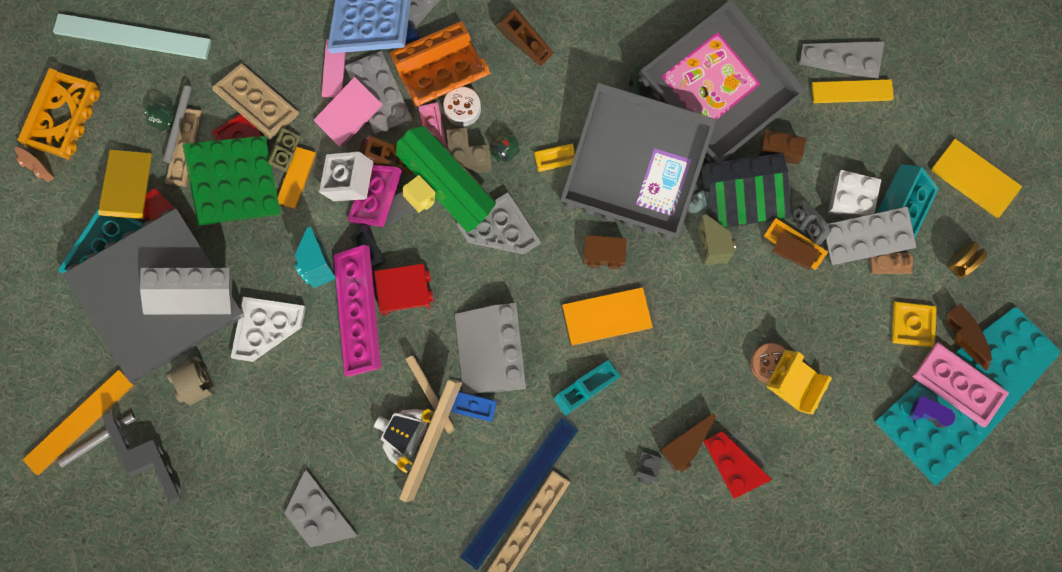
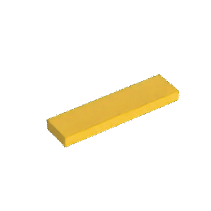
M892 79L812 82L811 84L813 103L887 101L894 99Z

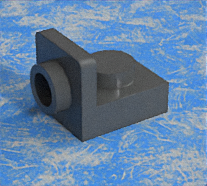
M645 452L641 453L634 477L639 478V483L648 486L651 483H656L662 458Z

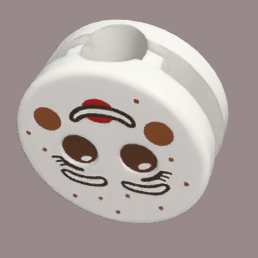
M460 87L448 92L445 96L443 103L444 112L452 124L468 126L479 118L481 104L479 96L474 90L468 87Z

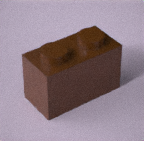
M766 130L761 140L759 156L784 153L787 163L798 165L804 154L806 138Z
M585 235L583 264H587V267L599 268L600 265H607L609 269L614 270L624 267L627 238Z

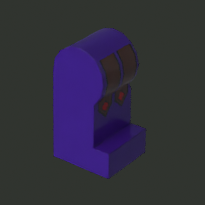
M922 395L915 399L908 416L915 421L922 418L932 421L933 425L937 428L948 427L955 421V414L950 408Z

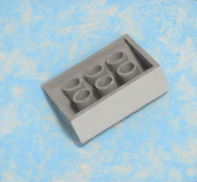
M516 303L493 305L455 314L463 392L476 395L526 389Z

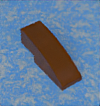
M959 304L947 314L946 318L948 326L957 333L954 342L981 367L987 370L990 367L992 356L985 335L971 314Z

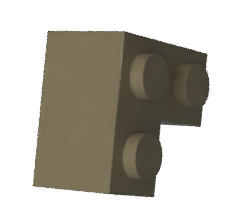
M467 128L447 130L448 150L469 173L492 171L489 145L469 147Z

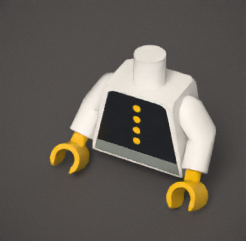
M402 410L399 414L394 413L391 420L379 416L376 420L374 427L384 432L380 439L384 442L383 450L389 460L405 473L408 472L405 470V465L408 463L413 465V462L410 460L428 427L427 423L430 424L431 422L430 417L434 414L432 410Z

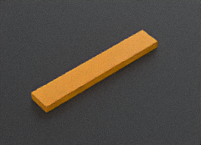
M118 370L35 447L23 461L36 475L41 474L127 393L134 384L128 381L121 370Z

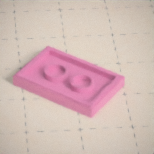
M354 77L314 121L342 148L383 104Z

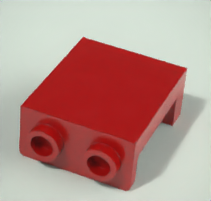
M424 264L374 271L381 315L390 314L391 311L423 306L431 308L430 302L434 301L432 289L428 290L427 282H431L429 269L425 270Z

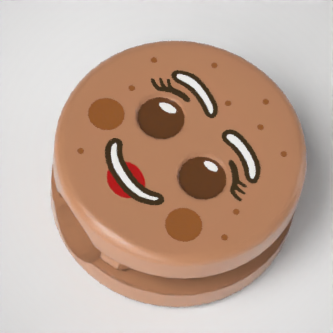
M766 343L760 346L753 353L750 360V367L754 376L758 380L768 383L786 349L776 343Z

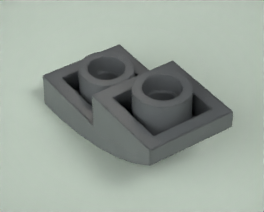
M403 191L393 197L385 221L387 225H393L405 214H411L416 210L405 199Z
M802 200L791 214L799 229H806L814 245H821L832 232L821 215L805 200Z

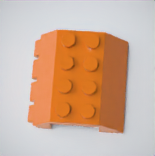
M462 21L407 44L405 47L389 52L415 107L491 74L484 58L480 59L474 49L469 33Z

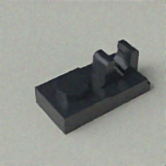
M363 225L351 236L355 248L362 245L369 246L371 267H380L385 263V259H381L382 252L377 247L370 226Z

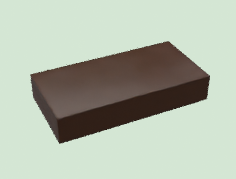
M783 233L779 235L772 250V253L808 270L811 269L819 250Z

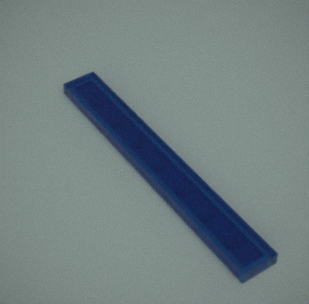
M563 418L560 419L460 557L478 571L579 431Z

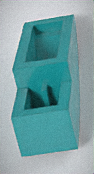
M607 360L558 393L554 401L564 415L567 416L621 376L610 361Z

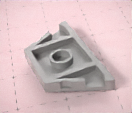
M306 470L284 514L310 547L356 537V532Z

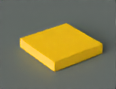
M895 301L893 303L892 343L933 347L936 332V306Z

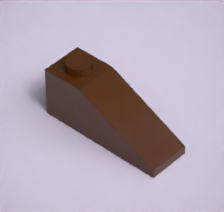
M516 9L506 11L494 24L507 40L540 67L554 53Z
M372 136L361 141L358 152L371 159L373 165L398 167L402 170V173L414 175L396 155V146Z
M714 413L660 450L674 472L680 470L682 473L692 466L690 461L695 458L716 416Z

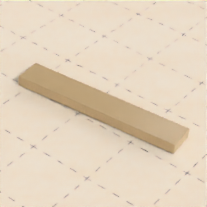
M458 380L447 381L399 497L400 500L404 502L414 500L462 382Z
M555 471L551 472L487 572H513L567 489L570 481Z

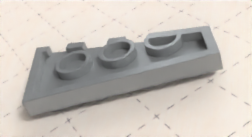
M884 42L803 44L799 64L877 80Z

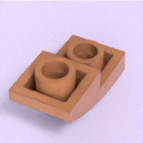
M19 147L14 149L18 155L16 160L22 167L26 166L29 170H33L39 179L43 178L47 182L54 179L48 168L37 158Z

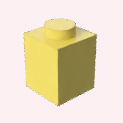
M420 175L403 187V196L419 213L423 209H429L434 204L435 191Z

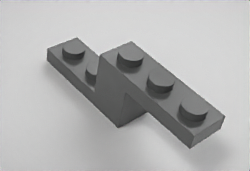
M111 413L103 415V423L128 478L153 467L170 505L178 502V495L181 494L177 482L172 483L170 479L172 471L168 463L163 464L161 457L164 455L160 445H155L153 440L127 451L130 445L126 436L121 437L118 431L122 428L117 417L112 418Z

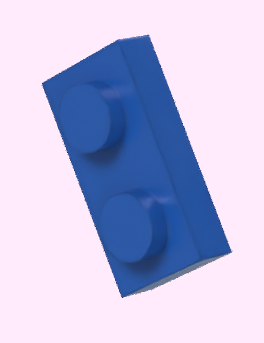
M459 391L451 412L492 422L498 400Z

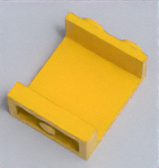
M785 350L766 387L798 411L813 415L832 378L827 375L818 374L802 362L804 356L801 353Z

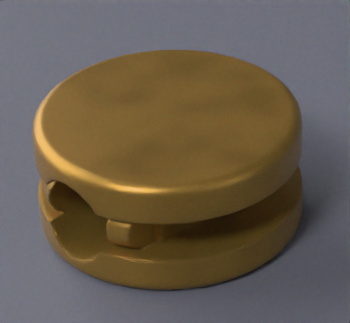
M971 241L965 245L948 262L947 268L953 271L958 279L968 276L986 259L988 252L984 248L978 250L980 244L977 241Z

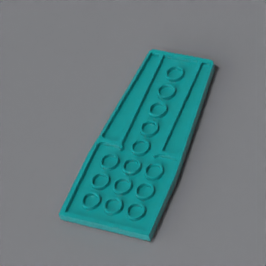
M1012 308L982 331L992 356L989 369L985 370L962 348L954 353L1009 392L986 427L979 425L919 381L874 421L934 486L941 482L984 441L1060 354V350L1019 308ZM922 395L950 408L955 414V421L948 427L937 428L933 425L932 421L924 418L915 421L908 416L915 399Z

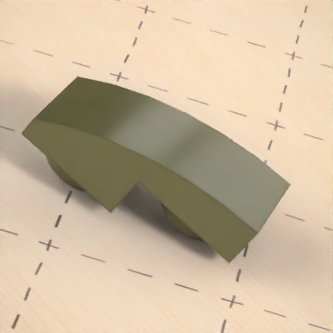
M281 128L267 164L286 173L301 137Z

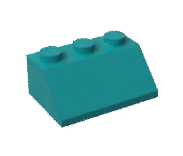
M900 164L877 213L908 206L915 238L939 188L922 166Z
M311 226L306 228L295 253L297 262L294 265L306 284H311L313 288H316L336 279L321 241Z

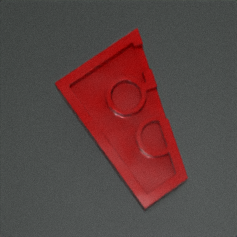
M724 431L704 441L734 499L773 480Z

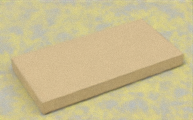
M242 63L212 86L214 92L269 139H272L280 132L281 128L286 127L299 115V112Z

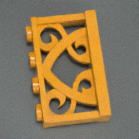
M49 68L17 140L24 146L69 160L70 156L76 152L78 138L84 134V124L86 119H89L92 115V105L94 101L99 99L100 88L94 82L79 79ZM63 81L72 84V86L66 90L60 84ZM78 88H84L86 90L81 100L78 99L79 95L82 94L81 92H77L73 94V96H71L73 91H75ZM57 96L59 101L53 103L54 97ZM67 102L71 118L63 124L54 127V121L48 114L49 109L58 108ZM44 120L49 121V129H47V124L45 126H42ZM53 136H55V139L59 143L60 139L62 137H65L61 147L57 148L53 146ZM36 138H47V145L36 142Z

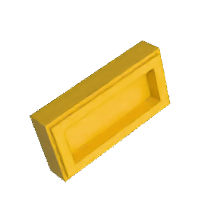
M573 143L535 151L534 156L538 172L572 165L575 157Z

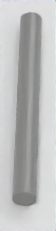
M184 86L163 158V161L167 163L172 161L192 89L189 86Z
M132 413L119 420L121 428L135 421L136 418ZM105 429L59 459L58 464L63 468L109 438L107 430Z

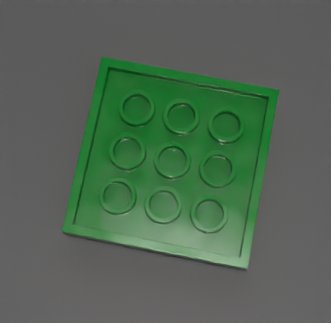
M265 136L183 144L182 147L198 226L271 217L281 214L272 167L267 164L269 152Z

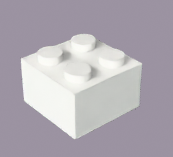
M361 152L326 154L319 193L332 201L367 199L373 161Z
M840 170L835 177L828 215L852 219L874 214L881 179Z

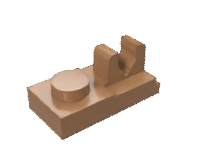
M889 253L870 257L871 274L913 273L912 265H914V261L910 253Z

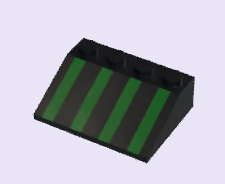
M784 153L705 164L701 169L700 177L709 217L724 228L774 221L776 218L778 220L791 218L789 178Z

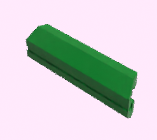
M421 126L410 129L397 142L396 155L416 177L420 175L435 191V198L467 233L475 229L489 215L496 205V201L427 127Z

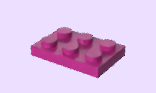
M373 165L367 199L354 200L347 220L356 224L384 227L402 170L398 167Z

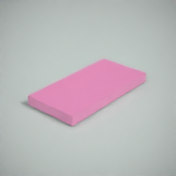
M938 342L934 344L912 376L982 427H986L1009 394L1005 389Z

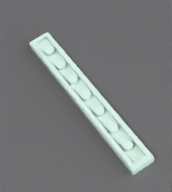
M58 14L53 32L59 35L207 59L212 42L207 38Z

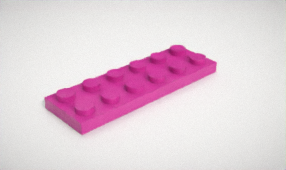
M362 245L334 255L345 376H354L381 369L369 246Z

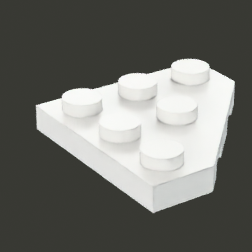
M243 297L241 312L245 317L238 320L231 358L254 362L302 328L306 307Z

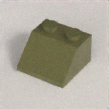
M703 215L698 224L703 264L728 263L734 251H736L735 239H732L730 231L708 215Z

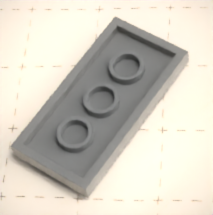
M382 51L345 66L350 79L357 78L383 104L369 119L376 136L412 121Z
M908 206L828 224L832 232L826 240L832 265L916 248Z

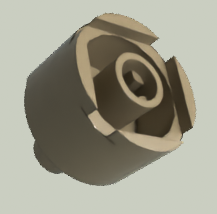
M196 356L172 367L166 373L168 380L176 389L174 393L180 403L184 401L190 406L215 394V391L211 390L215 388L210 373L207 367L202 368L199 363L202 361Z

